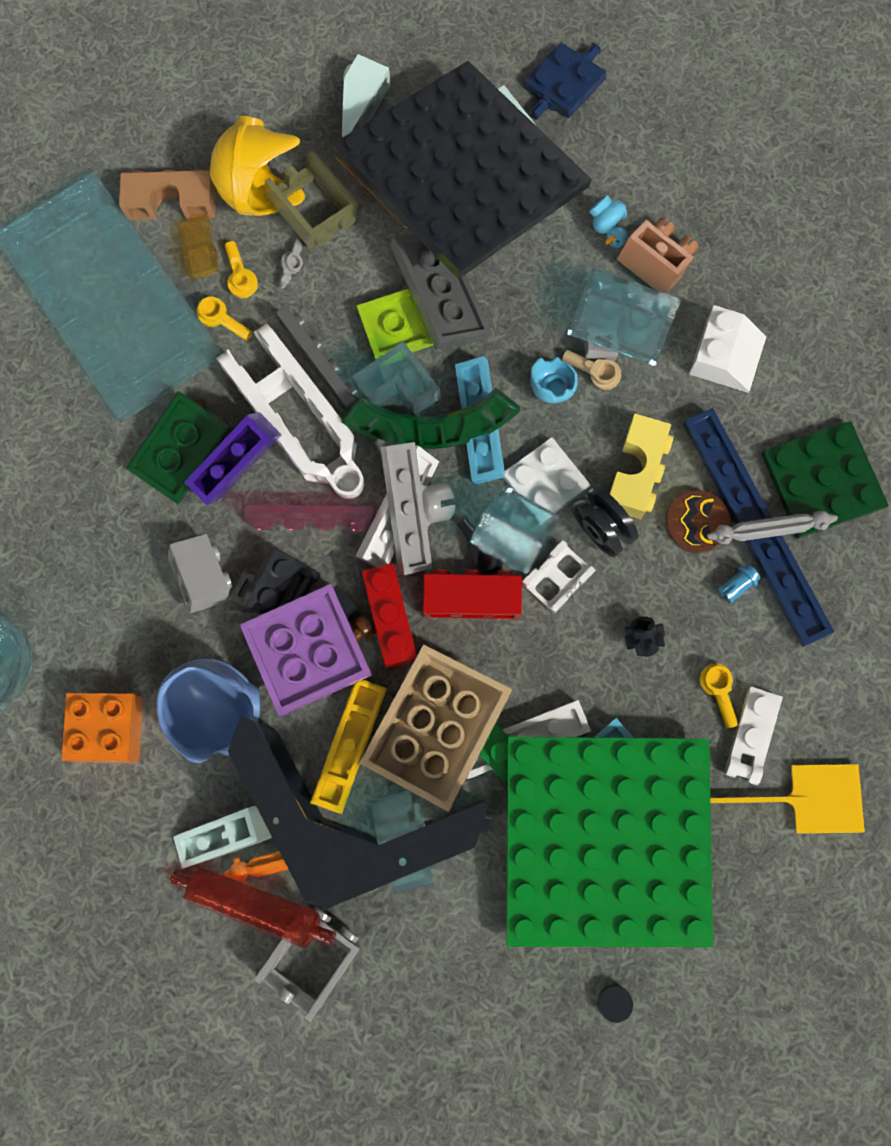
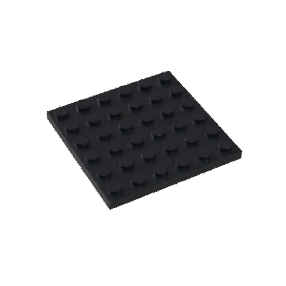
M466 61L334 142L332 147V153L458 279L589 188L592 181L572 159L469 61Z

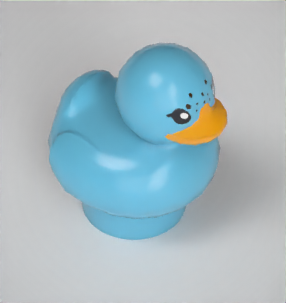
M605 195L589 210V213L594 217L593 227L595 231L602 234L607 233L606 245L610 244L612 247L619 248L625 245L628 239L627 231L623 227L616 226L620 220L626 219V206L622 201L611 200L608 195Z

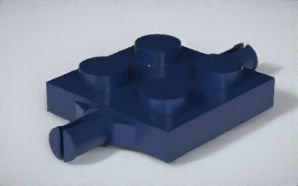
M561 42L524 80V88L538 100L528 111L532 118L534 117L537 120L546 109L558 111L569 119L606 80V71L592 62L601 53V48L598 44L592 43L582 54Z

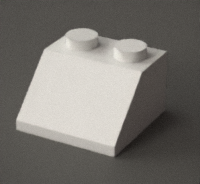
M714 305L706 320L689 374L749 393L766 336L744 314Z

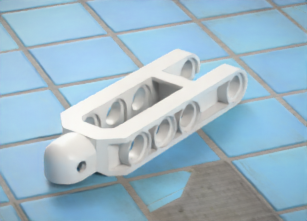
M267 323L255 330L254 334L278 366V369L255 384L242 365L239 366L229 349L216 357L224 372L254 412H261L282 434L277 440L278 444L306 481L330 484L333 490L345 499H353L361 494L364 488V478L354 463L357 444L354 442V435L346 425L341 423L339 415ZM294 387L340 448L341 456L327 466L315 463L309 459L296 437L293 438L279 414H275L269 405L270 402Z

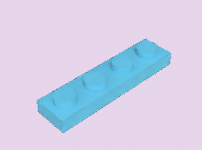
M484 356L455 364L461 409L477 403L492 391L489 364ZM498 429L490 434L485 433L470 439V442L466 443L473 483L480 484L505 477Z

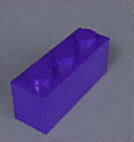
M261 412L247 415L191 474L185 483L206 505L220 500L282 434Z

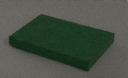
M178 391L126 469L176 504H180L190 490L185 481L222 443L232 427Z

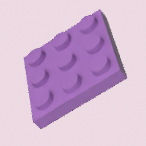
M332 584L240 624L279 717L372 676Z

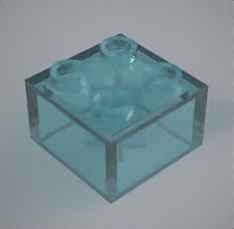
M506 486L484 511L470 543L479 547L482 552L491 554L504 561L510 568L527 574L546 548L562 517Z

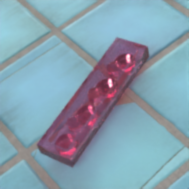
M245 505L244 508L245 520L257 530H271L272 525H285V529L295 531L303 530L304 526H316V529L323 531L335 530V526H348V529L352 531L367 530V526H371L375 518L372 506Z

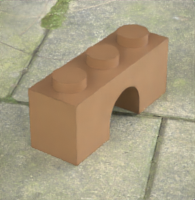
M210 170L133 171L132 173H121L119 206L127 220L157 219V208L167 198L179 199V205L186 219L215 218L216 187L211 180Z

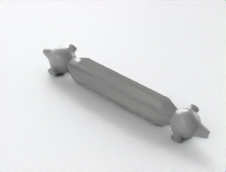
M815 511L812 516L802 513L738 523L732 528L728 525H719L715 531L707 534V537L721 544H729L732 539L746 541L806 532L812 527L818 530H825L831 523L837 520V516L828 514L825 511Z

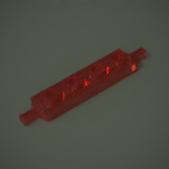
M199 866L193 876L175 870L172 873L174 876L170 878L171 884L185 888L183 898L187 902L299 947L306 948L313 939L332 946L334 943L332 939H336V931L319 926L320 915L317 911Z

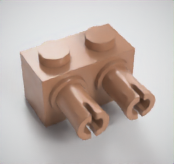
M664 217L660 218L655 225L645 220L628 238L617 258L621 264L663 297L681 279L694 259L692 254L698 250V244L695 240L688 245V242L692 239L690 236H684L678 244L670 239L668 236L674 232L675 228L671 221L667 226H664L668 221Z

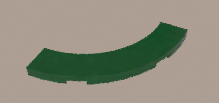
M495 388L480 401L462 410L438 416H411L381 408L360 396L342 416L341 423L355 432L376 441L380 439L395 444L415 442V446H419L422 449H439L466 444L470 442V439L485 433L490 434L516 416L520 412V406L499 389Z

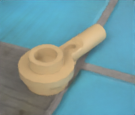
M566 350L563 355L562 361L591 374V381L599 389L610 390L620 382L621 369L613 360L597 359L593 362L569 350Z

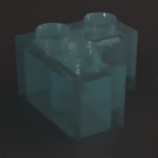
M401 342L352 376L354 387L359 396L381 408L396 397H399L413 416H422L441 403L440 388L404 342Z
M409 790L371 801L378 845L425 826V818L420 801L413 802ZM401 858L399 860L400 865L403 866L406 864V860L404 858ZM437 864L391 882L394 895L434 884L431 869L437 868Z

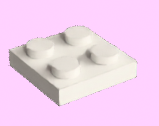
M553 438L547 440L507 469L504 477L505 481L539 524L550 518L591 486Z

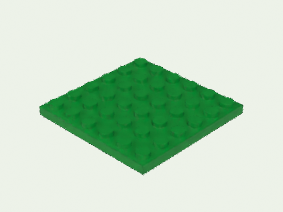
M507 737V947H713L709 739Z

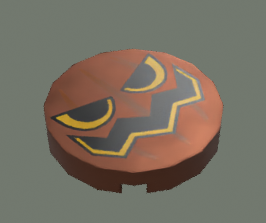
M701 490L688 491L677 497L669 507L665 519L666 530L670 539H673L683 551L695 554L710 552L721 543L708 539L707 534L715 531L719 525L730 526L731 523L729 511L722 500L710 492Z

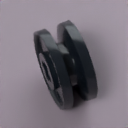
M594 487L587 494L589 503L584 500H578L572 505L571 509L580 527L596 546L608 556L615 558L623 550L620 540L625 544L631 545L638 539V531L632 519L618 501L602 488Z

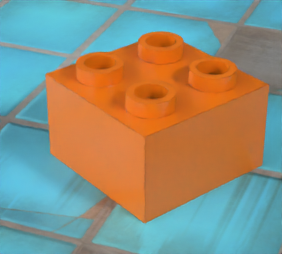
M66 693L61 761L139 763L143 697L135 694Z

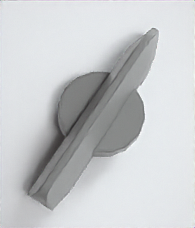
M296 237L291 251L284 253L281 257L280 262L283 268L279 280V287L281 289L285 288L291 280V274L299 272L303 265L302 258L299 255L302 249V240Z

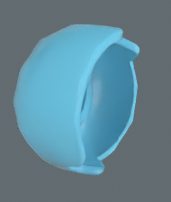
M558 357L551 361H544L543 358H539L531 367L530 386L535 396L543 402H564L570 399L577 390L578 375L572 365L561 361Z

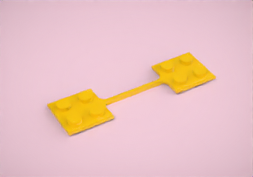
M859 764L792 765V792L786 797L710 798V803L787 802L794 809L796 834L865 832Z

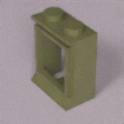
M313 150L308 153L307 167L298 172L293 166H289L284 171V181L276 186L270 177L265 180L264 199L270 201L306 243L309 250L316 245L322 246L326 244L334 233L340 229L347 230L356 221L358 203ZM312 181H315L339 210L314 228L308 224L287 199V197Z

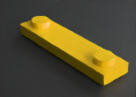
M366 680L354 683L310 802L311 804L339 814L343 813L360 766L359 763L364 755L387 688Z

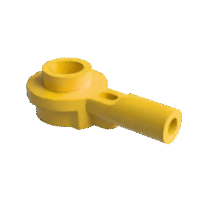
M227 242L225 249L233 271L227 281L228 288L234 296L247 298L257 290V277L251 270L244 269L236 242Z
M206 297L198 304L197 316L203 325L208 327L222 325L245 341H248L253 331L227 315V308L221 299Z
M709 664L700 673V685L707 694L715 696L725 728L735 727L738 725L728 695V692L732 690V674L722 664Z

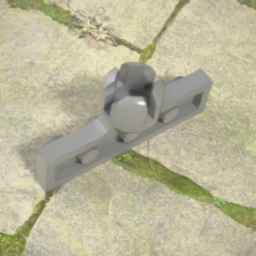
M415 442L380 447L398 572L401 575H407L433 569L427 532L428 526L431 523L451 519L455 513V504L444 506V504H441V501L453 499L454 494L451 488L444 483L422 485Z

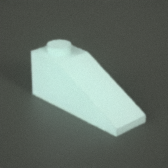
M359 54L352 64L347 65L343 75L342 138L371 120L391 86L389 68Z
M253 806L173 836L181 867L184 869L271 839L272 836L257 807ZM277 817L273 819L275 825L279 823Z

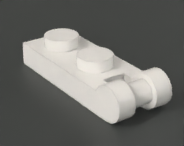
M754 687L748 688L724 770L725 775L733 778L737 775L747 778V782L754 785L760 783L782 696ZM742 754L753 757L750 766L741 763Z

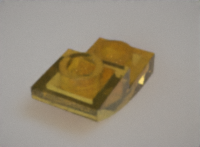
M207 214L180 222L181 248L189 279L193 280L218 272V254L212 243V226Z

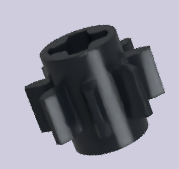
M638 617L631 622L630 626L625 627L626 636L624 638L627 650L635 648L637 656H652L658 652L659 647L665 646L664 626L662 623L655 625L652 617Z

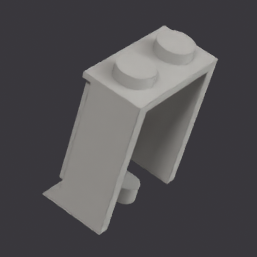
M317 906L312 910L308 907L303 908L254 979L259 984L265 982L279 993L278 997L287 1004L293 1003L307 1014L305 1019L309 1022L313 1020L361 949V946L356 943L359 939L356 934L344 926L340 930L336 929L328 923L332 917ZM306 923L347 952L316 999L275 969Z

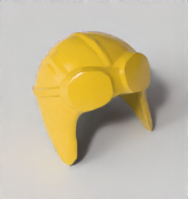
M249 116L238 117L235 124L220 136L211 155L210 176L219 195L241 215L262 216L279 212L270 201L264 199L266 179L270 177L276 186L283 182V180L276 177L270 171L268 162L274 157L299 145L300 139L293 135L270 131L264 127V122L260 119ZM300 189L287 197V199L293 206L302 203L305 199V194Z

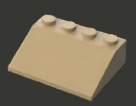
M423 644L359 764L449 812L503 710L512 689Z

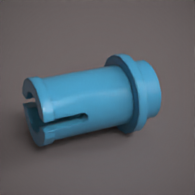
M749 564L745 567L740 566L738 573L722 586H719L717 590L722 597L726 595L727 598L725 600L732 604L751 586L755 588L758 585L757 581L760 579V575Z

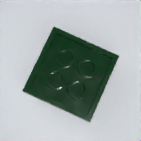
M852 421L766 449L761 453L787 516L802 513L812 516L815 511H825L828 514L837 516V520L828 526L827 529L889 507ZM812 527L806 532L795 533V535L799 539L823 530Z

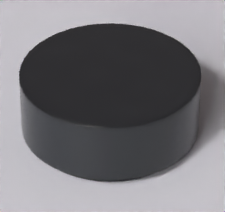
M609 985L603 988L598 995V1009L606 1020L620 1023L629 1018L633 1011V1000L625 988L619 985Z

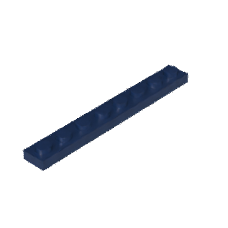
M711 408L685 420L683 426L735 523L773 518L714 409ZM783 536L746 540L748 548L800 645L805 647L834 633L835 631Z

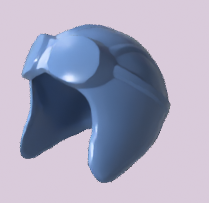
M195 659L178 666L165 677L156 696V713L164 736L176 751L193 763L205 762L212 754L216 753L228 756V749L241 716L255 722L259 721L261 709L259 688L249 683L246 677L236 668L216 659Z

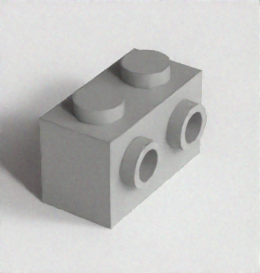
M207 534L169 544L168 560L189 613L226 603L229 590L232 589L231 580L226 571L222 572L218 563L220 562L219 550L215 543H210Z

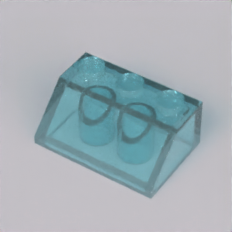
M593 268L577 306L568 335L655 366L681 299Z

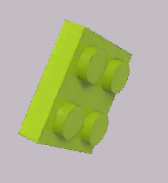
M409 289L357 305V310L376 364L434 346Z

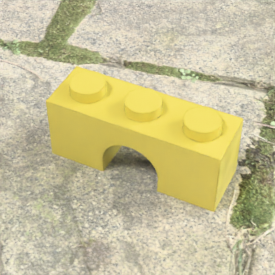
M634 414L630 423L622 452L636 456L642 464V471L635 475H628L617 471L609 494L618 501L630 517L641 520L646 511L651 512L657 494L651 493L654 482L660 483L665 469V465L660 464L662 454L668 455L674 436L668 435L671 424Z

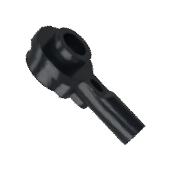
M467 518L462 519L457 526L469 541V545L472 548L471 557L476 569L485 574H494L499 571L503 565L501 549L494 543H485Z

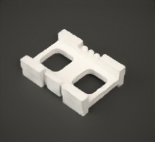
M564 540L549 554L550 559L548 558L539 571L535 568L522 581L523 586L553 614L566 603L571 594L579 588V585H583L596 571L577 556ZM567 555L571 556L581 565V570L573 578H568L557 567V564ZM544 578H549L560 589L559 593L550 601L544 599L535 589Z

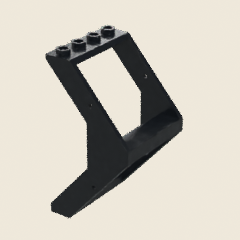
M241 716L228 749L231 759L305 902L324 909L331 908L475 848L479 834L487 835L494 815L487 812L489 804L481 802L385 842L324 820L317 805L310 803L312 795L277 731ZM275 817L279 819V823L277 825L273 823V819Z

